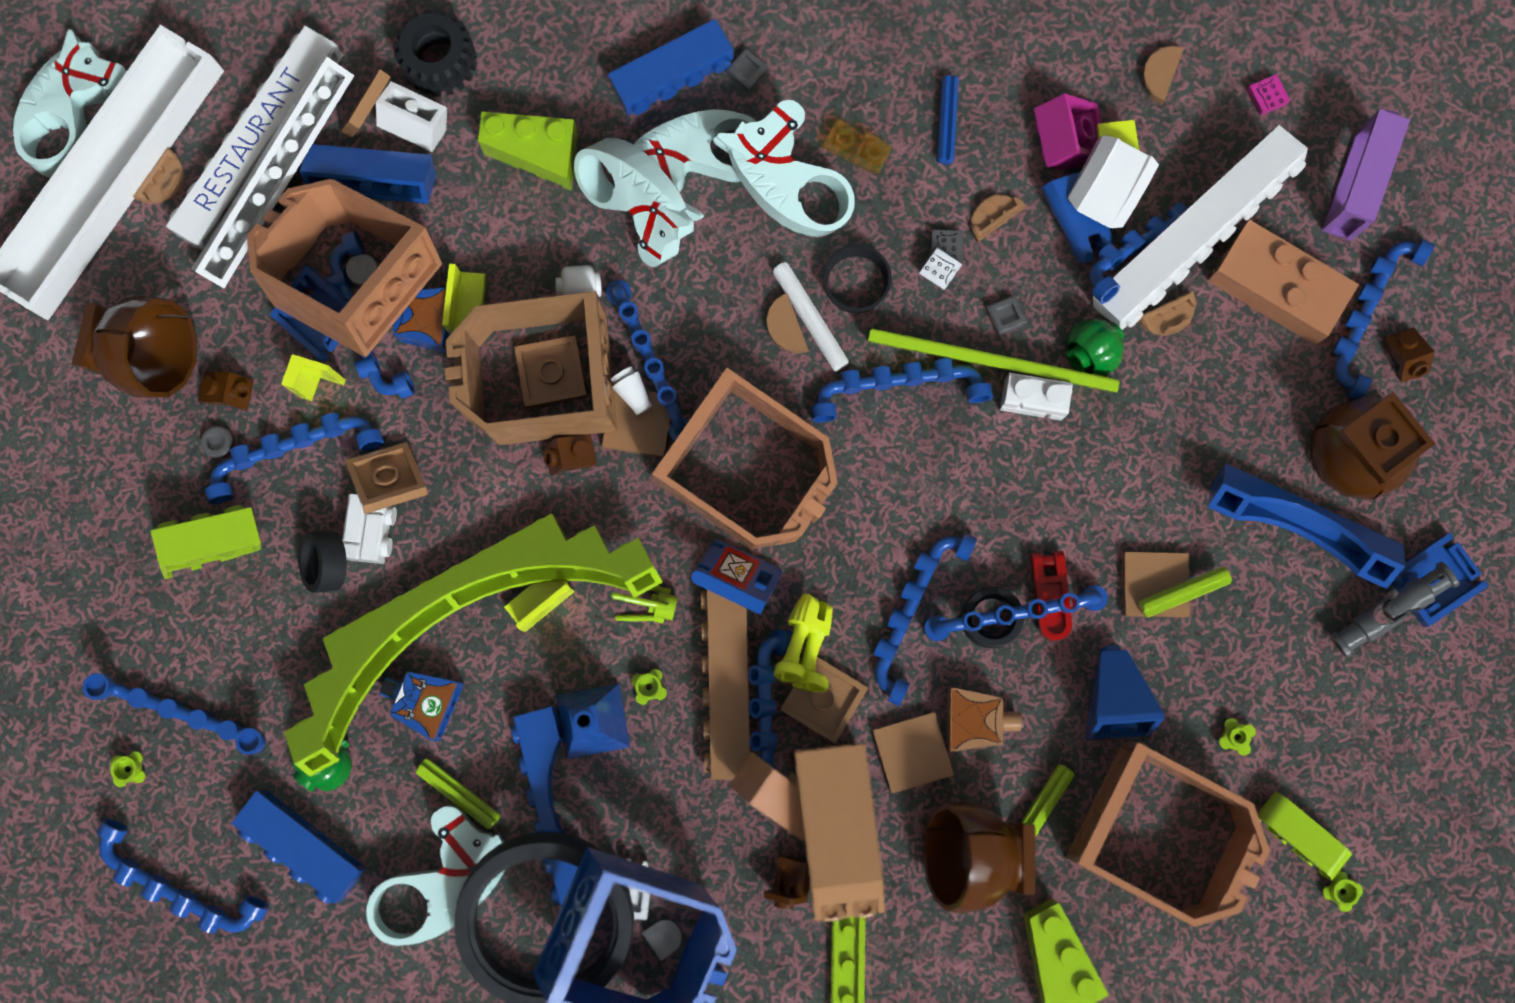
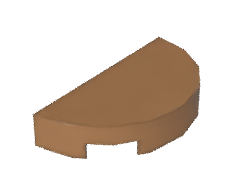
M1169 46L1160 48L1150 56L1143 68L1142 83H1144L1146 90L1149 92V97L1161 105L1166 99L1184 47Z
M168 147L133 195V198L146 204L161 203L170 199L179 190L183 181L184 168L180 158Z
M994 194L983 199L976 207L971 220L972 234L976 242L978 243L1024 210L1027 205L1015 196L1012 198L1007 195L999 196V194Z
M1193 291L1143 314L1138 321L1145 330L1155 335L1168 336L1180 332L1190 324L1194 316L1196 299Z
M786 293L777 298L769 308L766 320L768 334L776 346L795 354L808 352V347Z

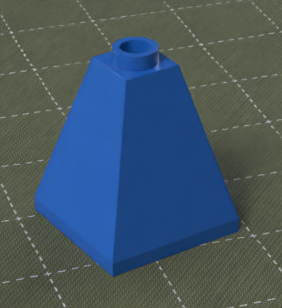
M1118 645L1101 648V652L1096 660L1085 731L1086 740L1150 736L1165 719L1160 705L1128 650H1121Z
M619 683L556 695L566 759L631 747ZM586 715L590 717V724L587 727L584 725V717Z

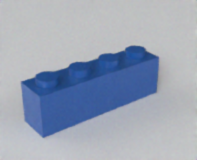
M714 19L608 73L610 86L626 115L629 116L633 113L639 115L647 111L651 106L650 104L660 99L662 101L671 99L677 94V90L687 85L689 87L698 85L703 81L704 76L714 71L715 73L725 71L731 65V62L734 61L733 48L719 23Z
M312 144L300 169L304 185L333 179L370 199L429 204L436 177L432 155Z
M267 789L257 790L231 823L239 829L237 833L242 839L253 844L256 842L265 849L263 854L274 863H283L290 869L288 873L293 879L303 884L307 882L316 889L314 894L325 903L330 904L332 902L336 904L343 901L367 870L366 866Z

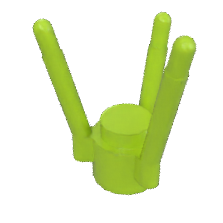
M658 585L650 589L658 593V595L652 593L651 600L641 597L633 598L631 595L613 592L611 594L613 599L649 607L648 612L654 613L616 615L615 620L653 621L662 624L664 619L672 621L678 596L671 595V589Z

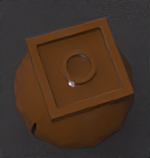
M135 296L124 298L110 308L95 303H87L72 365L103 376L107 382L122 393L140 398H164L172 396L187 384L196 364L197 335L190 316H186L188 313L173 300L161 297Z
M1392 392L1382 400L1361 397L1332 407L1314 428L1310 457L1320 479L1342 496L1367 500L1376 499L1398 490L1418 466L1419 457L1436 443L1396 394Z
M965 801L946 803L934 810L927 824L928 828L925 831L923 858L927 884L934 901L947 912L965 914L994 906L1008 892L1036 895L1035 825L1003 821L983 805Z

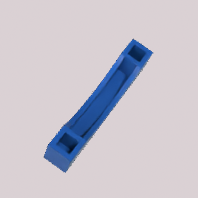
M1226 463L1210 487L1209 508L1237 521L1263 522L1294 532L1330 552L1357 576L1385 589H1388L1405 567L1404 544Z
M551 706L513 717L515 724L511 725V733L515 744L520 743L523 756L519 757V765L522 775H528L531 788L527 789V798L530 807H536L539 819L535 821L536 832L564 833L554 809L552 796V771L563 736L556 707ZM543 859L546 872H552L555 885L551 886L553 902L555 906L560 905L561 907L578 867L559 860Z

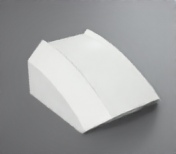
M1103 135L1096 141L1068 196V200L1078 212L1108 228L1123 227L1142 197L1159 164L1152 156L1122 142L1119 138Z

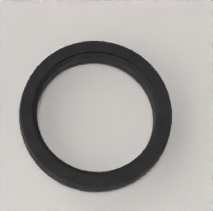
M533 832L519 835L499 844L476 864L465 880L457 900L454 931L458 952L465 967L475 981L486 991L507 1003H546L536 980L521 977L505 969L491 956L483 944L478 930L477 908L485 888L497 875L518 863L535 859H552L579 867L587 847L601 851L599 848L588 841L565 833ZM615 882L607 897L613 914L611 938L598 959L589 967L573 976L574 979L605 987L622 966L628 953L634 930V911L628 886Z

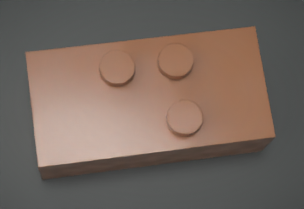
M1248 220L1238 230L1208 279V282L1314 345H1317L1329 336L1359 286L1358 283L1251 220Z
M752 752L729 786L750 805L806 843L798 776L792 772L788 777Z

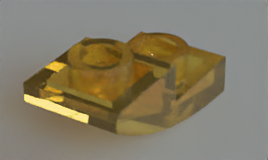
M840 119L834 122L821 146L826 151L874 174L880 172L893 148L868 131L862 134Z

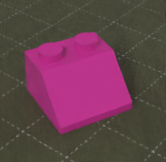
M1064 93L1034 108L1036 117L1035 127L1040 135L1042 144L1041 155L1046 166L1059 170L1083 167L1098 140L1096 126L1102 123L1098 104Z

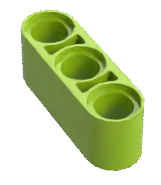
M1274 792L1257 813L1260 822L1262 821L1267 825L1266 829L1285 845L1289 843L1293 847L1292 851L1311 867L1314 864L1320 869L1318 873L1328 880L1332 881L1352 856V853L1342 843L1278 792Z

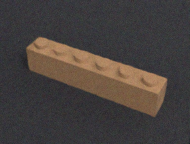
M701 590V609L707 610L708 622H702V642H708V655H702L703 674H709V687H703V707H709L710 720H704V740H710V753H704L705 773H711V780L734 779L750 756L747 608L709 590Z

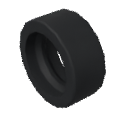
M310 531L304 534L300 541L298 551L299 572L302 582L308 591L312 593L336 591L342 587L347 572L346 551L341 537L335 531Z
M997 586L985 587L971 594L965 601L960 617H963L968 612L975 611L978 604L986 599H996L1011 607L1021 606V603L1009 590ZM970 615L967 623L972 628L975 627L973 615ZM1024 618L1014 620L1005 633L999 636L990 637L982 634L979 630L972 632L963 631L967 638L975 645L987 649L1000 648L1013 642L1021 633Z

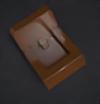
M1414 327L1385 337L1383 343L1385 349L1400 366L1398 379L1401 382L1421 378L1430 372L1435 351Z
M205 371L200 383L198 402L247 410L254 382L251 379L231 372Z
M591 434L555 438L545 446L544 463L549 468L551 476L559 475L563 471L587 469L597 465Z
M787 855L778 856L774 887L764 891L763 898L774 901V906L782 909H793L794 905L806 903L811 880L809 861Z

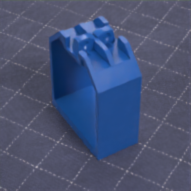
M587 847L533 971V976L546 1003H715L717 997L704 991L708 983L723 986L728 973L717 962L730 966L737 948L721 908L700 883ZM614 882L703 910L676 968L677 972L670 988L649 999L573 978Z

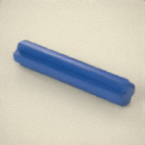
M945 75L941 81L937 162L939 164H952L954 160L959 83L957 76Z

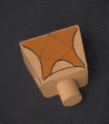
M957 688L947 689V751L1002 745L1003 731H1021V712L1003 711V698Z

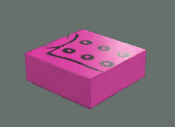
M1277 74L1254 83L1247 88V92L1259 116L1283 107L1290 102Z

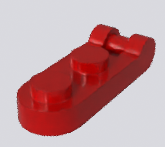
M1053 551L1052 555H1042L1040 552L1030 553L1035 599L1047 601L1058 599L1062 594L1069 593L1064 552ZM1053 567L1055 576L1045 577L1044 568ZM1068 597L1064 599V606L1067 609L1071 608L1070 598ZM1035 603L1036 615H1039L1041 607ZM1059 611L1046 614L1045 617L1037 619L1040 634L1049 641H1058L1066 638L1072 630L1071 613Z

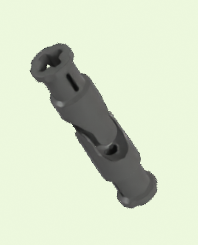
M1440 561L1436 564L1434 570L1422 578L1415 577L1403 585L1396 598L1389 596L1380 600L1352 619L1353 623L1337 633L1331 632L1329 637L1340 653L1348 658L1351 656V651L1367 641L1369 643L1373 642L1403 622L1408 616L1405 613L1424 609L1433 603L1435 597L1446 589L1459 586V581L1453 571ZM1438 579H1440L1439 582H1437L1436 584H1434L1433 586H1431L1432 583H1434L1435 581H1437ZM1382 606L1385 617L1395 622L1388 625L1378 623L1374 618V611Z

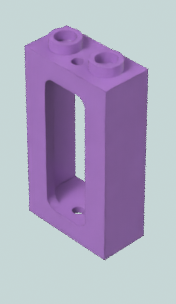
M1379 109L1356 132L1322 231L1352 241L1375 222L1410 119L1401 117L1399 113L1392 110Z

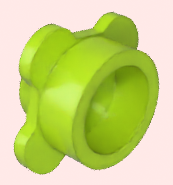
M653 669L648 674L641 675L637 673L632 677L631 683L635 686L637 692L636 701L639 704L645 705L649 700H663L666 697L667 690L662 686L661 679L663 674L660 670ZM647 684L652 685L651 690L646 689Z
M1234 718L1227 719L1224 722L1225 728L1222 732V737L1219 738L1220 747L1225 750H1236L1241 756L1248 755L1251 751L1249 746L1251 738L1256 735V729L1250 724H1239ZM1236 734L1240 735L1239 740L1235 739Z
M134 751L128 756L116 755L111 759L110 772L115 786L124 787L127 783H142L145 780L146 773L142 770L141 763L143 761L142 753ZM127 766H130V772L126 771Z
M1339 871L1331 884L1323 888L1322 894L1326 900L1335 902L1340 911L1349 912L1363 894V889L1360 884L1349 880L1345 872ZM1342 888L1345 889V894L1343 895L1340 894Z

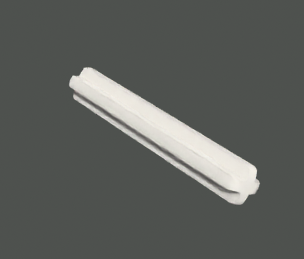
M787 262L780 263L773 269L774 276L784 292L787 293L789 300L834 371L843 369L848 365L846 355Z

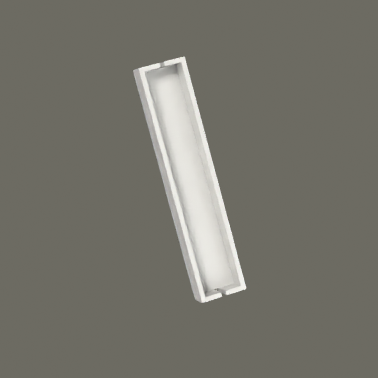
M162 25L158 27L0 248L1 293L44 319H50L134 200L133 195L167 147L170 149L223 74L224 70L210 54L192 43L186 42L182 37Z

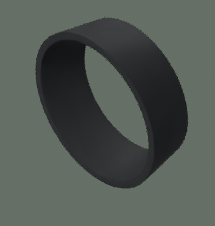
M860 244L848 245L837 250L828 259L823 272V283L829 299L836 307L848 313L858 314L874 309L888 294L892 281L891 269L884 256L874 248ZM849 257H863L875 263L884 279V289L879 300L872 305L861 308L849 307L837 301L830 293L828 287L829 275L837 263Z

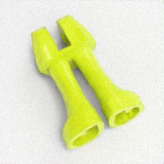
M807 593L800 597L788 620V625L793 627L794 630L784 658L775 666L774 676L776 679L782 682H792L791 686L801 690L819 693L827 692L829 680L823 674L816 671V661L824 637L830 634L832 605L824 601L819 602L816 597ZM805 639H806V643H805L803 655H802L801 661H800V663H799L800 653H801V650H802L804 641H805Z

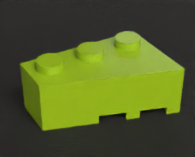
M492 112L481 113L478 142L485 155L518 169L526 170L537 177L550 180L572 191L574 161L578 140V131L574 119Z
M242 505L229 507L224 510V514L211 516L210 513L198 514L191 517V521L178 524L177 521L163 522L157 525V529L150 530L164 580L173 577L172 571L191 567V570L194 571L202 568V564L217 560L223 562L261 550V542L252 508L244 509Z
M1050 899L1023 914L1040 1003H1096L1109 996L1059 902Z

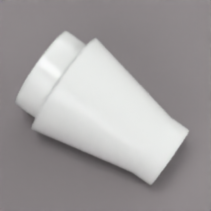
M632 366L622 370L610 379L614 384L613 390L631 407L636 416L652 407L639 371L635 372Z

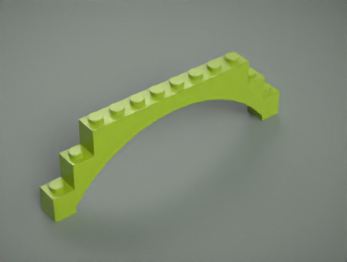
M550 514L324 637L323 641L333 668L327 672L320 673L314 679L304 684L314 716L301 720L292 728L284 731L294 764L311 777L340 761L338 751L347 728L376 680L391 662L414 640L433 625L462 607L510 588L542 582L585 581L604 584L630 591L633 598L661 584L662 580L639 538L622 544L618 549L610 553L595 525L567 539L553 514Z

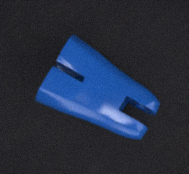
M1080 172L1049 182L1041 188V191L1062 228L1074 256L1082 264L1093 260L1089 236H1093L1098 252L1108 244L1113 245L1110 228L1078 212L1068 200V196Z

